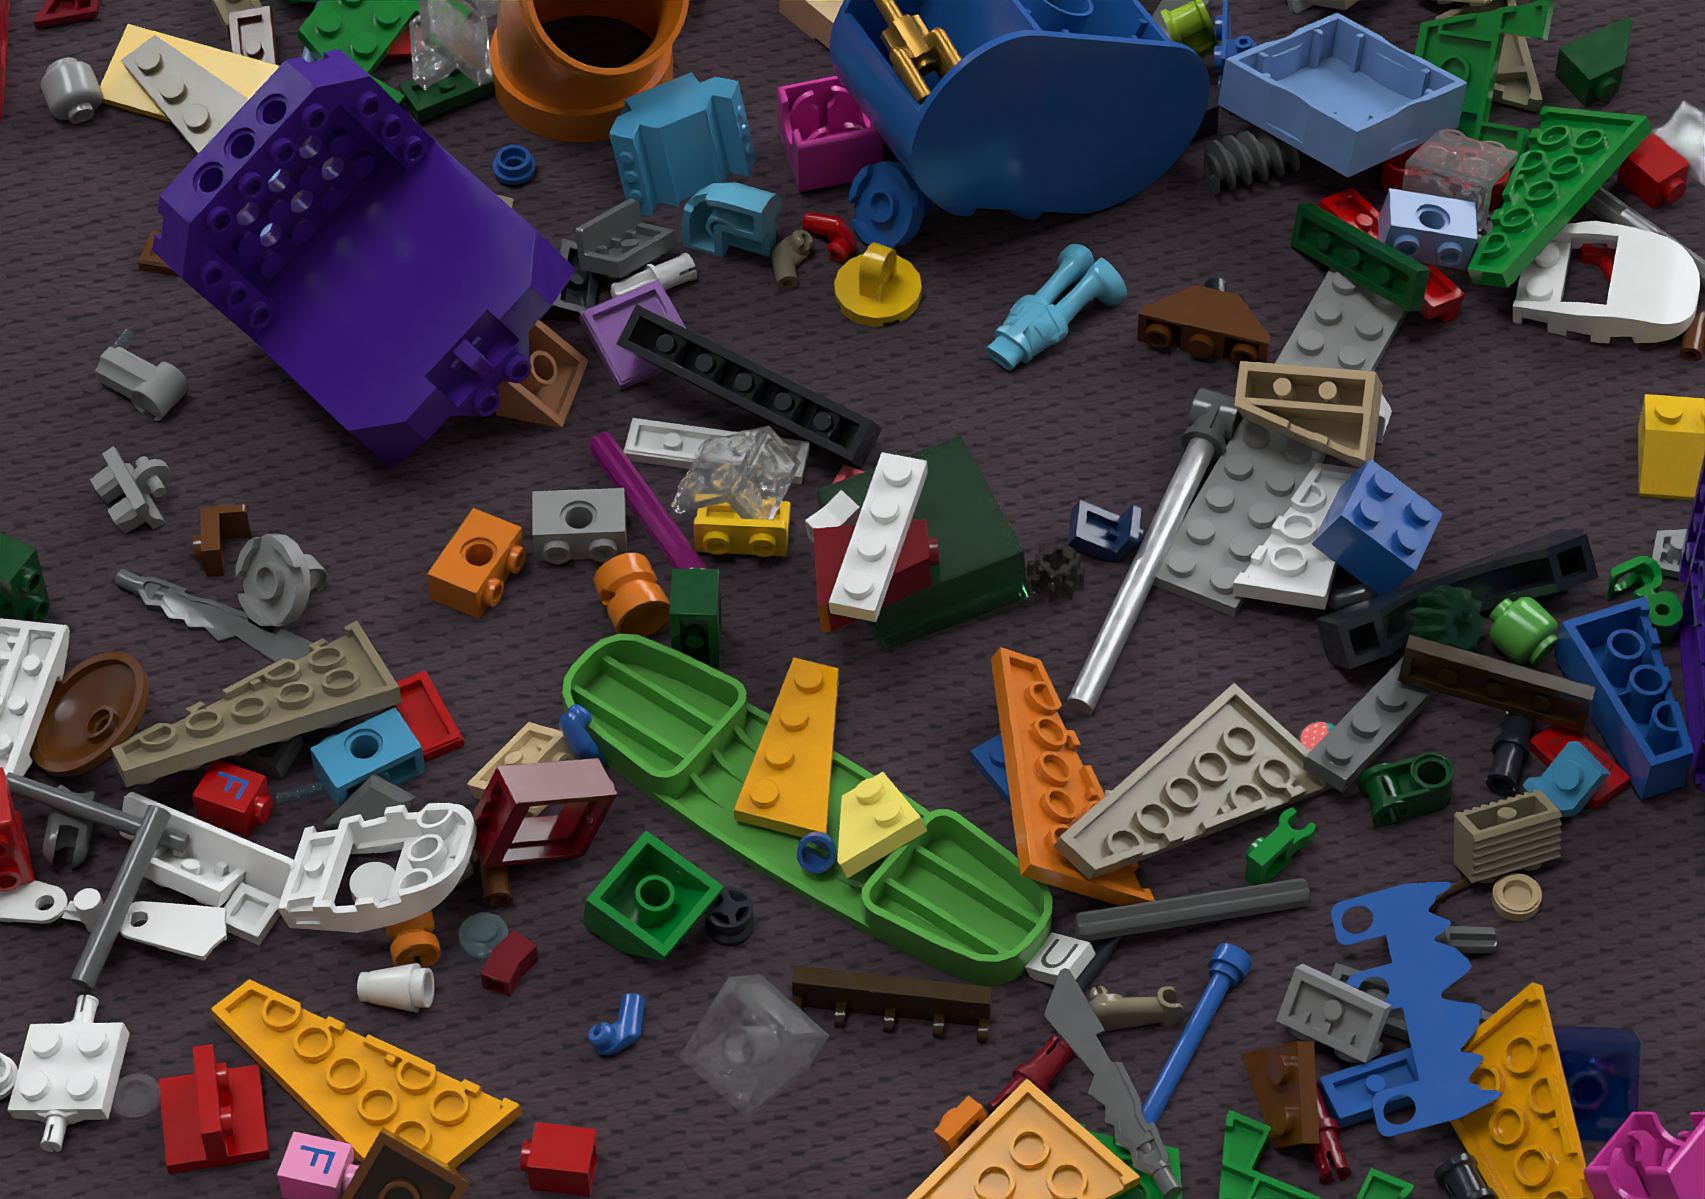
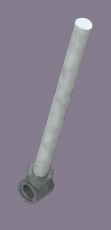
M1202 387L1198 390L1190 410L1188 427L1181 437V444L1185 449L1184 455L1067 699L1066 705L1071 711L1086 716L1092 714L1210 461L1215 462L1221 455H1224L1226 450L1225 441L1229 442L1232 439L1235 430L1242 420V416L1234 406L1235 397Z

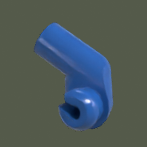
M574 704L569 708L567 714H561L559 728L577 760L599 758L603 766L605 757L585 730L592 722V715L584 707Z
M635 993L623 995L620 1002L618 1021L611 1025L607 1022H602L601 1027L595 1024L590 1029L588 1039L597 1053L604 1056H612L639 1040L645 1009L644 997Z

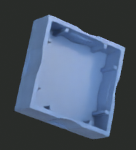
M1335 13L1301 27L1285 38L1265 42L1225 60L1218 105L1342 175L1350 177L1457 129L1467 82L1421 57L1397 48L1382 36L1339 13Z

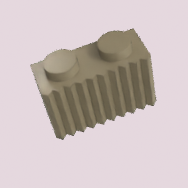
M1536 789L1532 793L1517 794L1515 798L1499 799L1498 803L1490 802L1489 805L1482 804L1480 808L1473 807L1472 810L1465 809L1463 813L1456 812L1454 815V864L1471 883H1491L1496 881L1499 875L1520 869L1525 871L1538 869L1542 863L1561 857L1559 852L1561 849L1559 842L1562 841L1559 835L1562 833L1560 829L1562 825L1560 821L1562 817L1561 812L1541 790Z

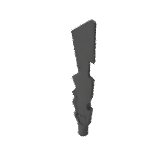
M121 569L116 575L115 585L138 596L146 609L161 611L169 622L186 624L188 630H205L217 643L237 638L273 662L281 659L296 661L310 653L308 645L313 642L282 628L275 635L249 623L245 612L211 599L194 597L189 594L187 588L155 577H141L125 569Z
M1067 968L1060 970L1044 1017L1094 1074L1088 1094L1105 1107V1124L1114 1128L1117 1144L1131 1152L1133 1166L1150 1175L1164 1199H1173L1181 1193L1182 1188L1171 1171V1160L1154 1121L1147 1124L1144 1119L1142 1102L1123 1063L1111 1062L1097 1036L1106 1032L1071 971Z

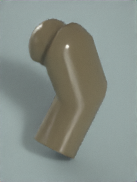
M794 231L791 236L782 240L772 251L771 260L779 289L793 288L799 283L796 267L810 254V249L813 247V238L807 231Z

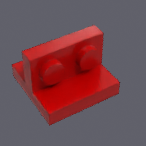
M213 1044L192 1047L195 1074L159 1079L168 1174L270 1158L259 1064L228 1069L226 1062L217 1063Z

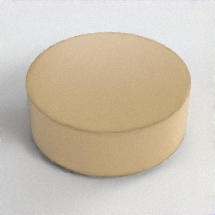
M1511 873L1502 876L1495 883L1492 892V905L1495 911L1505 919L1525 921L1532 918L1540 908L1542 891L1538 883L1531 877L1520 873Z

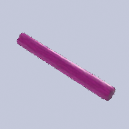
M602 432L598 436H593L589 441L591 445L590 452L615 487L624 488L625 501L674 569H689L693 567L708 569L612 435L608 432Z

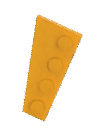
M793 657L735 805L734 819L736 821L802 838L811 832L817 831L827 834L839 685L838 668Z

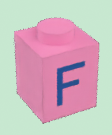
M293 1132L277 1174L282 1198L341 1199L359 1168L355 1163L352 1144Z

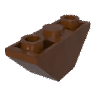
M1194 285L1140 308L1137 340L1146 342L1151 347L1158 349L1173 348L1189 352L1191 355L1201 359L1212 357L1229 361L1238 367L1240 361L1268 363L1271 337L1238 294Z

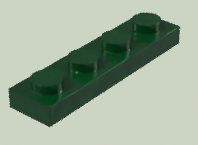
M1312 203L1298 205L1291 246L1408 312L1422 310L1430 268Z

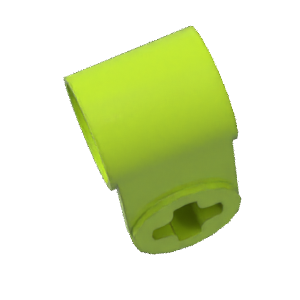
M1193 0L1172 11L1167 9L1160 11L1173 42L1190 47L1200 58L1214 52V46L1219 45L1213 31L1215 29L1202 0Z

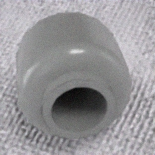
M63 58L49 65L46 74L42 77L41 90L54 118L70 120L71 123L78 124L91 119L94 111L102 103V91L91 66L87 63L77 61L74 58Z

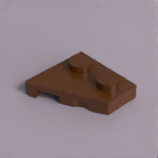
M1295 1041L1243 1053L1244 1063L1266 1125L1271 1126L1270 1138L1274 1149H1294L1320 1144L1314 1042Z

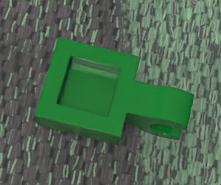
M1294 808L1285 810L1279 818L1278 827L1267 838L1263 836L1257 838L1245 854V860L1247 861L1245 880L1252 886L1270 882L1291 862L1292 855L1295 852L1308 846L1313 841L1316 829L1314 823H1309L1302 830H1295L1290 827L1296 822L1297 810Z

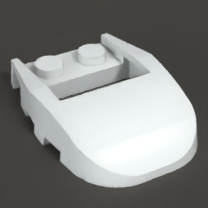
M1600 221L1569 223L1558 232L1542 252L1520 274L1516 299L1513 303V322L1522 324L1523 318L1548 323V332L1563 336H1566L1567 331L1591 335V342L1609 343L1610 337H1632L1635 343H1655L1670 340L1687 330L1695 318L1700 292L1699 272L1689 253L1680 244L1668 237L1634 227ZM1583 243H1607L1608 248L1616 249L1606 305L1562 302L1572 249H1580Z
M430 803L420 812L408 813L405 805L386 807L384 817L364 821L361 814L343 818L337 830L317 832L314 826L305 828L294 858L295 867L289 873L277 909L289 928L355 933L398 924L422 915L436 907L449 895L467 867L477 835V828L471 812L464 806L452 803ZM402 850L386 900L379 901L376 896L356 899L355 905H335L334 900L350 854L383 853Z

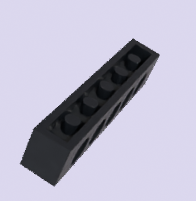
M637 304L616 345L628 353L860 468L864 466L883 429L874 421Z

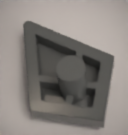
M374 774L324 822V827L337 830L341 819L361 814L364 821L384 817L386 807L405 805L407 812H409L416 796Z

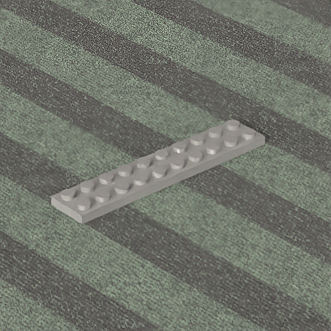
M1330 268L1275 364L1374 372L1408 311ZM1242 418L1232 439L1226 446L1224 455H1221L1180 524L1152 585L1235 617L1246 597L1233 596L1234 580L1240 572L1244 573L1251 564L1252 554L1259 545L1263 546L1271 535V527L1277 518L1285 515L1291 506L1293 495L1314 465L1322 463L1327 454Z

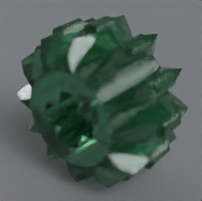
M1439 585L1436 588H1431L1430 592L1417 596L1419 607L1409 611L1415 619L1414 626L1407 631L1419 638L1478 654L1477 643L1487 639L1481 631V624L1488 619L1479 615L1482 601L1472 598L1471 590L1463 587Z

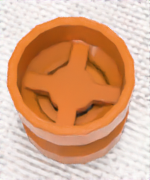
M432 910L410 920L385 927L387 937L393 941L390 946V953L395 967L415 963V956H420L422 968L435 964L441 957L438 938L432 934L434 929Z

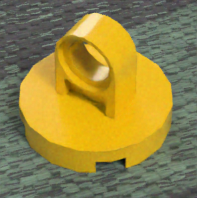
M873 242L864 254L848 260L838 270L834 281V293L836 302L846 317L858 324L882 327L884 323L893 322L898 319L899 322L906 320L918 308L922 297L920 274L909 261L898 256L896 250Z

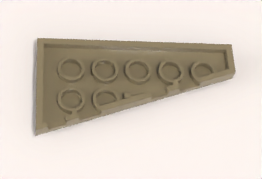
M355 621L343 627L345 635L328 644V641L322 638L308 645L310 651L308 655L296 661L281 659L223 689V699L207 707L200 701L186 708V718L172 725L157 723L130 737L124 743L112 747L114 764L126 787L136 784H148L159 777L181 770H194L205 763L227 756L243 755L250 751V749L269 743L289 741L296 735L318 728H331L337 726L342 721L354 717L380 713L387 707L402 703L400 688L358 621Z

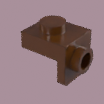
M222 504L215 507L200 508L201 534H193V552L195 562L203 561L206 577L225 575L224 539L251 537V526L245 504Z

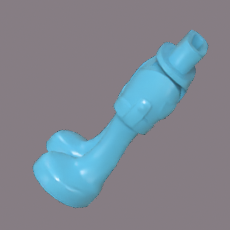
M1079 244L1068 245L1059 254L1057 261L1058 269L1035 295H1024L1010 309V313L1003 325L994 332L995 340L985 348L988 357L1003 368L1012 370L1020 361L1028 363L1033 356L1042 352L1050 345L1063 340L1069 331L1067 326L1082 307L1094 298L1107 306L1119 305L1126 298L1127 289L1119 273L1108 261L1101 257L1094 263L1093 255L1088 248ZM1070 284H1075V285H1076V286H1075L1063 299H1061L1055 306L1052 305L1053 302L1057 299V297H1058Z

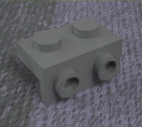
M631 198L582 224L575 230L580 269L606 275V278L611 280H621L631 276L632 271L645 264L659 260L660 255L677 246L675 230L642 223L639 201Z

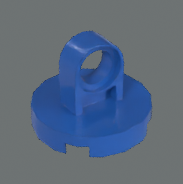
M884 161L863 167L854 178L849 192V203H854L856 219H851L852 226L860 239L868 245L876 242L890 248H899L909 243L919 231L923 218L929 214L934 204L919 189L899 162Z

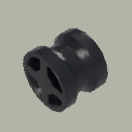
M724 887L722 893L705 912L706 931L710 939L723 946H737L746 942L751 937L754 931L753 901L750 895L737 887ZM724 918L728 919L729 923L724 922Z

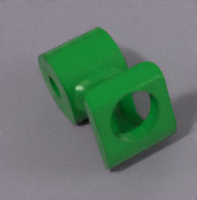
M1639 556L1612 568L1605 593L1606 600H1610L1611 597L1637 585L1643 586L1633 592L1632 600L1647 597L1650 607L1649 618L1652 628L1657 630L1660 646L1672 643L1679 632L1678 627L1682 620L1683 608L1673 593L1669 591L1660 592L1662 573L1657 561L1648 556ZM1630 573V575L1625 580L1616 584L1620 578Z

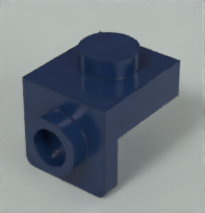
M1080 500L1071 509L1067 545L1107 562L1118 563L1129 550L1134 551L1141 542L1144 531L1143 526L1140 525L1141 507L1131 504L1119 516Z

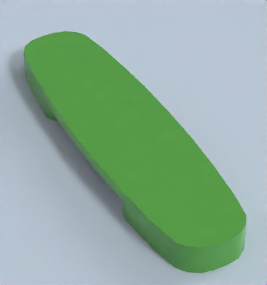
M617 634L601 639L577 659L564 677L562 691L564 714H567L572 705L578 704L592 715V722L585 730L603 753L605 764L706 838L814 905L865 933L937 969L973 984L998 986L1014 981L1026 972L1025 966L1051 934L1052 895L1046 883L1021 876L1018 858L957 812L949 809H938L930 812L902 792L900 793L922 818L927 831L851 877L846 878L837 861L842 795L856 788L862 781L873 778L874 775L834 750L830 780L827 835L835 843L836 856L833 865L828 870L822 873H811L800 866L797 860V848L802 837L736 821L734 819V808L771 716L747 703V692L744 685L737 679L677 650L635 634ZM812 842L806 844V846L819 851L825 857L829 854L828 851Z

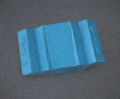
M691 72L626 98L621 115L616 117L609 133L625 199L638 200L641 215L650 217L653 216L658 202L678 207L681 200L695 195L700 189L713 183H726L730 173L750 177L756 161L739 82L720 77H713L699 83Z

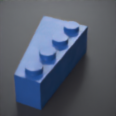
M1646 596L1562 622L1554 652V658L1568 680L1596 687L1588 714L1621 768L1631 777L1630 782L1641 800L1683 787L1694 754L1679 702H1675L1671 690L1672 679L1668 666L1664 667L1659 651L1660 640L1656 628H1652L1649 618L1650 607Z

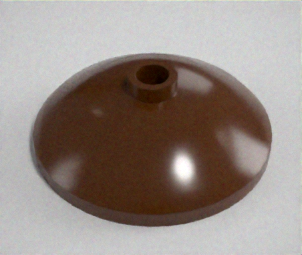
M111 651L95 655L83 661L63 676L62 682L59 681L53 687L30 750L37 765L53 776L70 777L92 771L113 758L111 748L124 743L134 735L146 711L149 696V678L143 665L130 654Z

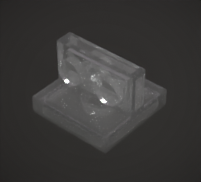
M419 0L420 14L409 21L414 82L427 89L440 79L446 78L456 68L479 86L492 78L487 18L464 0Z

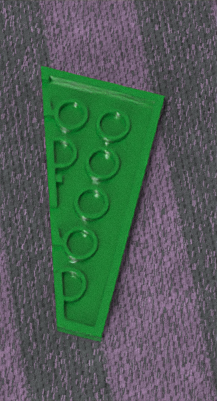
M1543 106L1539 114L1542 122L1539 128L1532 129L1528 137L1531 144L1528 152L1520 155L1502 193L1504 204L1501 209H1495L1491 217L1492 230L1490 234L1481 238L1467 270L1472 283L1508 288L1514 283L1526 267L1542 252L1547 244L1566 226L1569 220L1590 200V197L1613 175L1614 171L1652 131L1647 116Z

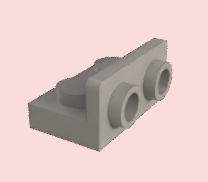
M1301 964L1295 968L1276 1021L1290 1027L1289 1032L1301 1040L1309 1042L1319 1041L1334 1048V1054L1345 1061L1366 1063L1381 1053L1384 1044L1379 1041L1392 1005L1305 964Z

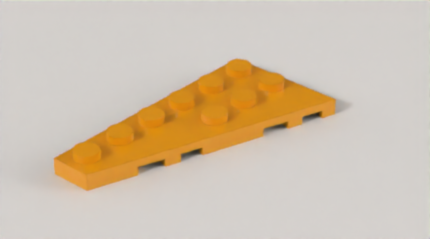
M250 979L211 1008L213 1020L337 1141L352 1144L354 1157L360 1163H362L382 1127L455 1169L521 1116L520 1104L505 1097L501 1101L481 1092V1086L466 1079L460 1082L436 1071L434 1064L369 1034L366 1038L346 1029L345 1023L330 1016L327 1019L302 1009L300 1002Z

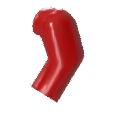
M816 212L805 214L802 223L803 230L810 234L826 236L830 243L827 246V252L831 253L829 257L833 261L843 263L848 259L849 255H854L856 240L841 217Z

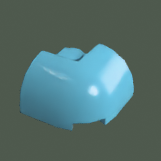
M736 182L713 183L700 189L683 209L681 218L683 246L722 258L729 245L770 257L776 246L775 218L782 207L780 196Z

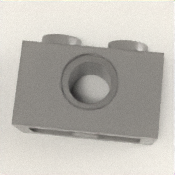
M624 488L532 491V535L535 561L562 564L571 559H593L598 562H607L613 557L627 553V518Z

